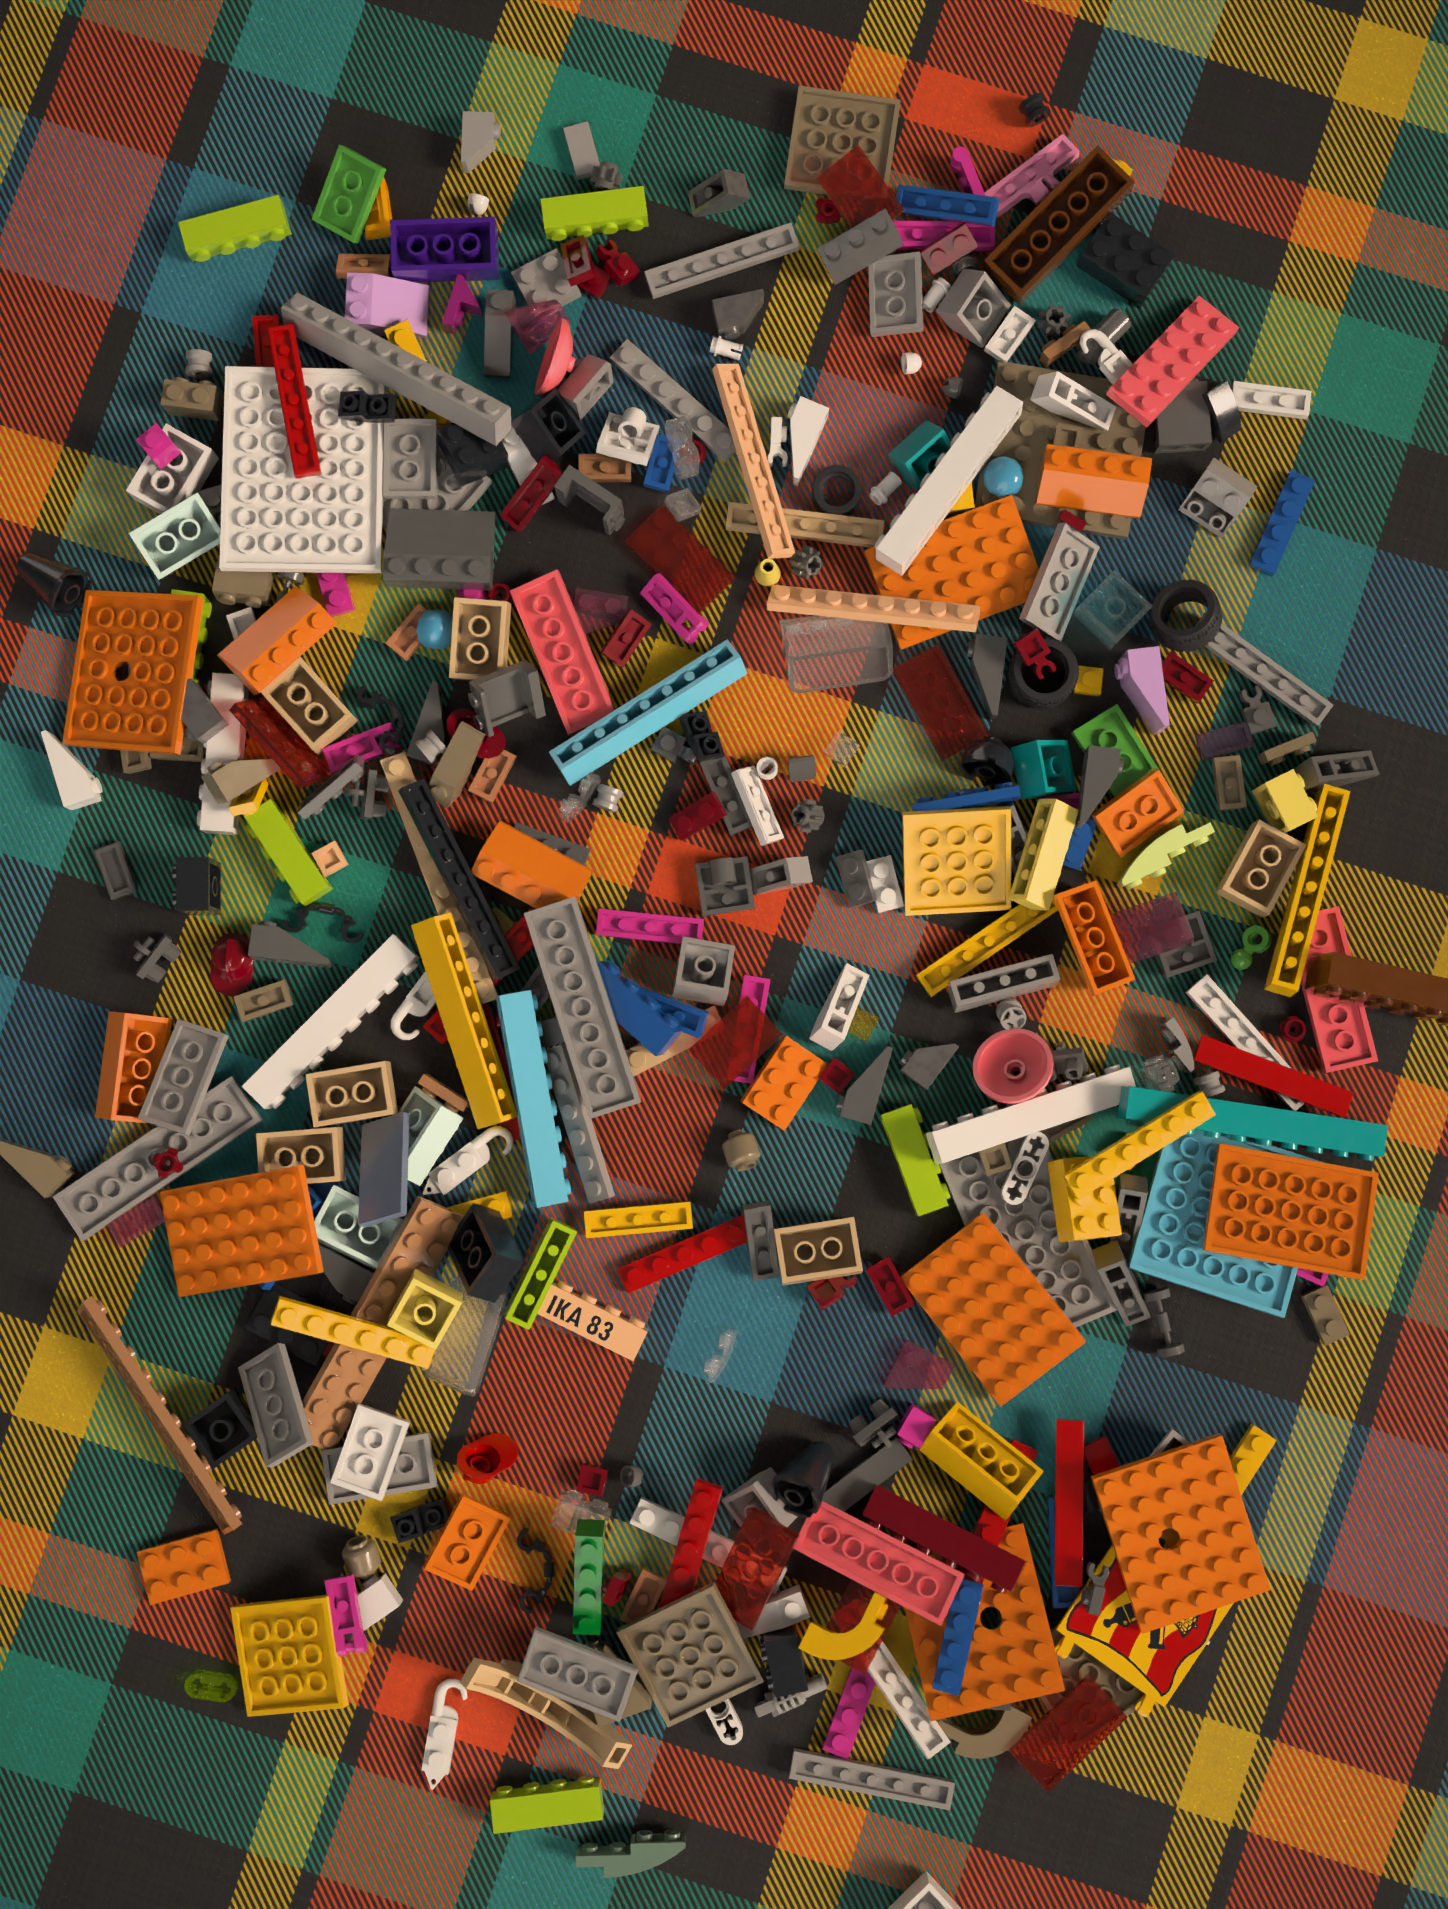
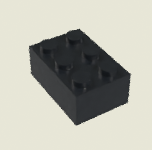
M1110 212L1081 253L1076 266L1138 308H1141L1169 268L1175 254Z
M475 1203L471 1205L457 1226L447 1247L468 1296L493 1303L506 1290L507 1285L524 1262L500 1211Z

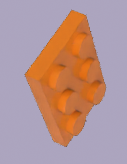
M1154 768L1091 815L1116 856L1122 858L1182 814L1184 810L1160 770Z
M783 1035L740 1102L785 1131L828 1064L788 1036Z
M462 1493L423 1565L424 1570L473 1591L511 1519L510 1515Z
M218 1528L145 1548L137 1552L150 1605L228 1584L231 1581Z

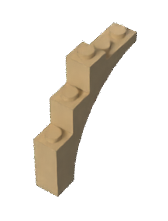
M474 1658L471 1664H469L460 1681L466 1689L498 1698L531 1714L570 1739L602 1767L620 1768L632 1744L611 1724L598 1727L593 1711L517 1682L522 1667L520 1662L502 1659L500 1663Z

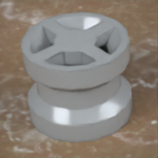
M200 349L186 351L185 358L188 361V365L185 368V374L199 379L211 377L212 369L209 367V363L212 361V354Z
M432 730L427 732L423 740L418 739L415 742L431 763L436 760V756L439 753H444L447 749Z
M598 784L597 790L599 793L597 798L593 799L592 805L617 813L618 799L622 798L623 792L607 785Z
M1005 999L996 1008V1015L1006 1030L1012 1028L1021 1029L1025 1025L1027 1020L1026 1013L1016 999Z
M1218 1070L1193 1079L1195 1085L1199 1086L1200 1091H1203L1206 1098L1226 1091L1224 1085L1220 1084Z

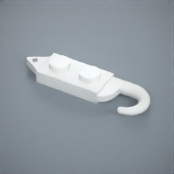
M1089 329L1080 337L1081 349L1084 353H1088L1089 350L1086 342L1089 338H1093L1104 349L1098 358L1099 369L1114 384L1133 364L1121 350L1114 346L1103 332Z
M426 971L391 1019L392 1032L399 1039L411 1040L419 1034L417 1029L412 1033H404L400 1029V1023L408 1013L419 1017L425 1016L436 1004Z
M493 1126L485 1130L429 1172L430 1177L423 1195L435 1193L445 1195L488 1163L490 1151L486 1143L495 1136L500 1135L505 1138L507 1144L503 1154L507 1155L513 1146L511 1133L501 1126Z
M457 1679L442 1681L435 1691L421 1771H425L431 1790L450 1772L459 1717L454 1708L444 1704L446 1691L451 1687L458 1688L462 1694V1699H467V1689Z

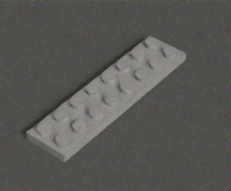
M568 898L524 913L589 1119L641 1103L640 1094L577 898Z
M231 1076L206 1093L189 1136L157 1126L53 1196L81 1241H85L260 1123L263 1119L235 1077ZM169 1148H176L178 1150V1159L184 1165L183 1170L180 1173H171L167 1178H160L155 1163L152 1161L153 1156L156 1153H165ZM169 1160L166 1161V1165L168 1166L170 1165Z

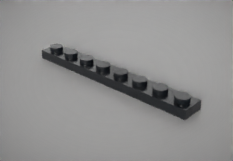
M425 779L402 787L398 792L494 982L518 971L520 967Z

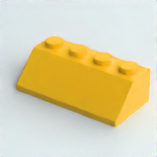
M958 1401L930 1432L921 1449H919L1005 1521L1044 1472Z

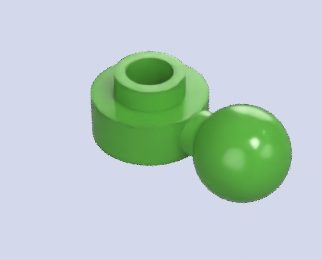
M1257 925L1247 928L1242 937L1245 947L1237 949L1232 953V965L1239 970L1247 969L1252 963V954L1254 952L1262 953L1270 947L1272 942L1270 932L1266 928ZM1261 935L1262 942L1260 944H1256V937Z

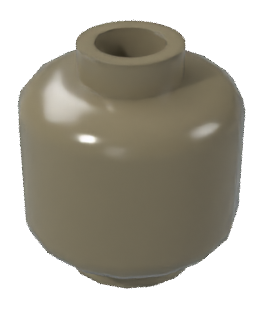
M742 1130L729 1133L727 1135L728 1139L722 1145L728 1166L736 1168L738 1172L755 1167L761 1153L754 1135L743 1133Z
M361 1535L350 1539L342 1551L347 1572L349 1575L354 1574V1577H359L360 1579L370 1578L381 1564V1558L375 1541Z

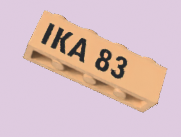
M559 1280L558 1284L552 1283L538 1311L539 1315L634 1361L648 1332V1328L644 1327V1321L633 1316L629 1320L620 1315L621 1310L609 1304L605 1308L596 1303L597 1298L585 1292L581 1296L573 1292V1287Z

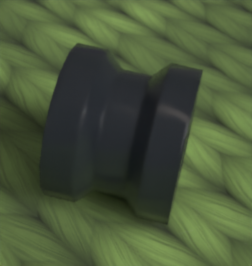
M1040 93L1029 96L1018 107L1020 113L1026 116L1028 127H1034L1042 123L1051 114L1049 107L1044 106L1043 97Z

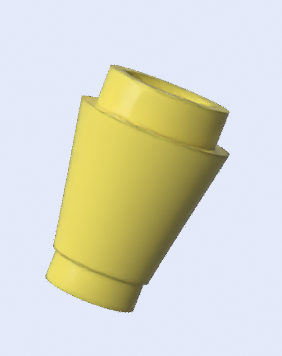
M765 559L757 565L755 578L761 585L772 586V584H776L780 579V568L772 559ZM770 567L772 571L767 572L763 568Z

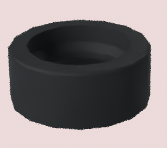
M832 465L824 468L817 474L813 482L812 500L814 506L820 513L848 516L857 508L860 502L862 490L860 479L852 469L843 465ZM833 477L847 480L852 489L850 500L845 505L839 507L827 504L821 494L824 482Z

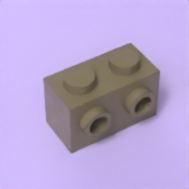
M175 377L173 380L164 379L160 405L168 415L220 421L224 396L212 382L199 381V383H191L187 379Z
M217 561L212 591L216 600L226 605L244 603L253 608H259L261 605L269 606L274 577L272 572L221 571L219 561Z

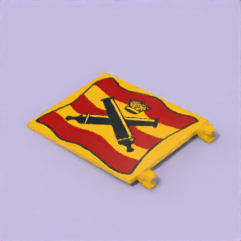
M1171 1528L1163 1530L1159 1538L1160 1546L1163 1548L1174 1547L1179 1540L1178 1532ZM1111 1545L1094 1571V1574L1098 1575L1102 1572L1103 1565L1109 1568V1576L1104 1584L1105 1593L1100 1615L1090 1614L1083 1608L1084 1604L1081 1603L1082 1589L1056 1627V1630L1064 1636L1055 1645V1651L1058 1656L1065 1659L1069 1655L1074 1643L1145 1693L1135 1704V1710L1143 1717H1147L1155 1701L1163 1707L1166 1706L1233 1603L1142 1634L1137 1625L1113 1545ZM1089 1580L1084 1587L1088 1588Z

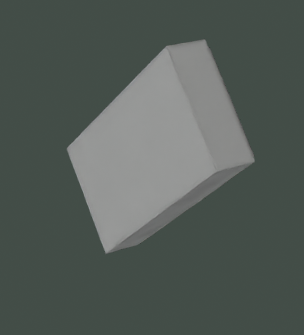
M587 121L563 128L577 180L590 177L593 166L599 167L600 165Z

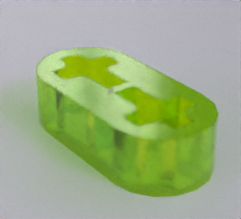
M196 1670L186 1679L184 1689L192 1698L227 1702L237 1693L238 1682L230 1674ZM200 1678L201 1684L209 1686H202L199 1690H196V1685L192 1684V1682ZM223 1682H227V1687L231 1688V1690L223 1694V1689L214 1686H221Z

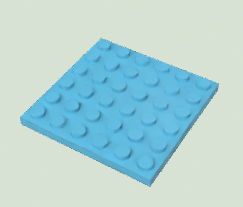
M1194 1130V1135L1184 1134L1160 1149L1147 1195L1142 1223L1133 1244L1128 1268L1261 1312L1285 1318L1298 1268L1202 1251L1217 1144L1221 1143L1312 1161L1318 1160L1272 1145L1255 1144V1140L1247 1137L1246 1142L1229 1140L1230 1135L1221 1133L1220 1138L1203 1136L1204 1131Z

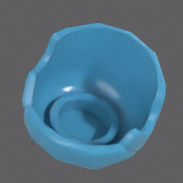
M1006 456L995 458L988 463L983 472L984 485L989 493L1004 498L1017 494L1024 483V471L1014 459Z
M439 609L423 612L417 626L419 642L424 647L431 649H444L451 644L453 615L448 611Z

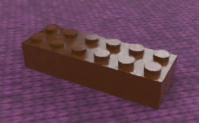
M1097 145L984 260L983 270L1020 306L1102 223L1108 214L1132 192L1135 181Z
M1336 952L1309 958L1305 989L1314 991L1315 996L1329 998L1330 995L1339 997L1340 1002L1355 1003V1001L1363 1002V1006L1366 1008L1380 1009V1007L1389 1008L1388 1012L1392 1014L1405 1015V1012L1411 1013L1414 1019L1425 1021L1430 1020V1018L1437 1019L1438 1024L1448 1026L1447 978Z

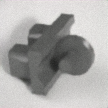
M368 770L364 775L363 790H361V780L354 782L353 789H345V795L352 797L351 806L359 807L360 798H362L360 819L369 820L372 817H384L387 810V802L374 801L375 791L387 793L389 790L388 781L385 776L377 775L376 770Z
M164 933L152 950L150 947L155 940L148 936L144 943L137 940L133 943V946L138 949L133 956L135 960L140 962L144 955H147L136 971V975L144 979L147 977L159 983L166 973L164 968L156 964L160 956L162 955L173 963L181 954V950L172 942V937Z
M1058 1042L1057 1050L1051 1051L1054 1067L1049 1082H1054L1057 1075L1066 1074L1068 1079L1076 1080L1081 1078L1082 1072H1088V1063L1085 1060L1083 1047L1066 1049L1064 1042Z
M880 1399L870 1407V1410L877 1418L868 1425L861 1414L849 1422L855 1434L853 1438L861 1447L877 1435L879 1436L871 1441L875 1448L883 1442L888 1448L893 1445L889 1438L897 1433L893 1426L884 1432L883 1430L900 1417L893 1408H889Z

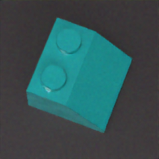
M925 420L895 447L888 456L898 473L918 493L921 488V481L927 473L932 474L936 468L935 464L942 453L946 454L951 448V441L943 428Z
M1035 740L1011 747L1021 799H1038L1043 796L1077 792L1068 740Z

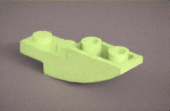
M1211 822L1189 833H1186L1181 824L1151 842L1125 869L1117 882L1118 888L1127 886L1128 890L1142 884L1141 878L1150 875L1153 879L1166 873L1165 867L1172 864L1168 854L1171 858H1174L1186 852L1184 847L1191 843L1197 847L1210 841L1208 836L1215 832Z

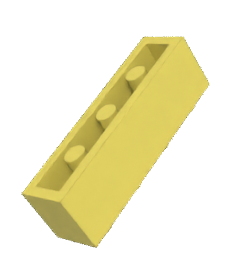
M1038 799L1009 895L1010 900L1031 910L1049 911L1079 810L1058 799Z

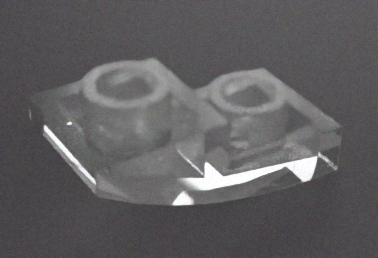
M589 772L588 777H583L579 785L578 792L581 793V796L570 793L568 799H563L559 809L563 822L569 823L587 806L601 781L600 776Z
M726 1327V1334L720 1333L718 1349L723 1350V1354L712 1352L711 1359L706 1358L703 1375H709L708 1383H714L724 1370L735 1344L736 1328Z

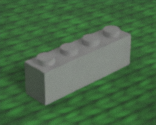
M1050 954L950 981L947 989L954 1013L1057 986L1060 976L1054 956Z

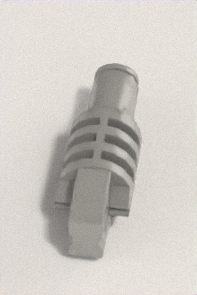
M820 1673L808 1679V1691L776 1698L775 1691L771 1690L764 1694L765 1700L754 1705V1709L758 1717L771 1712L773 1717H776L805 1704L806 1698L828 1689L823 1674Z

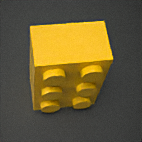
M1092 1156L1064 1158L1047 1162L1059 1243L1122 1235L1114 1178L1078 1200L1075 1199L1062 1176Z

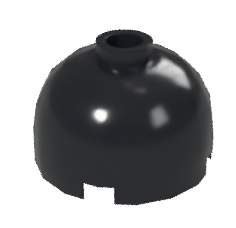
M998 738L980 739L974 741L966 748L961 759L960 771L974 782L975 777L986 780L983 784L986 786L1008 783L1013 773V754Z

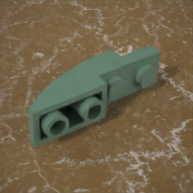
M675 1829L653 1834L650 1830H641L631 1835L630 1845H626L623 1842H613L609 1846L585 1843L577 1847L576 1867H603L604 1878L621 1877L646 1871L666 1862L685 1849L686 1833H680L679 1830Z

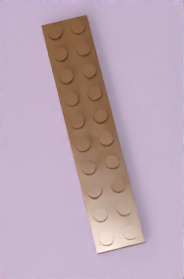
M417 1196L350 1316L387 1326L389 1314L414 1269L431 1277L433 1276L447 1251L457 1226L464 1216ZM338 1343L334 1344L302 1401L314 1442L313 1446L325 1450L337 1447L354 1417L358 1404H361L387 1357Z
M93 1296L83 1301L77 1313L224 1535L242 1525L239 1520L242 1517L240 1511L234 1504L230 1505L224 1497L227 1493L223 1485L219 1481L214 1482L209 1473L212 1470L204 1458L199 1459L194 1450L197 1447L189 1435L186 1437L180 1430L182 1426L180 1420L174 1413L170 1414L164 1406L167 1402L163 1394L159 1390L154 1391L149 1383L152 1381L151 1376L144 1367L140 1369L135 1362L137 1356L130 1345H124L120 1339L122 1336L120 1329L114 1322L110 1324L106 1318L107 1310L100 1300L95 1301Z

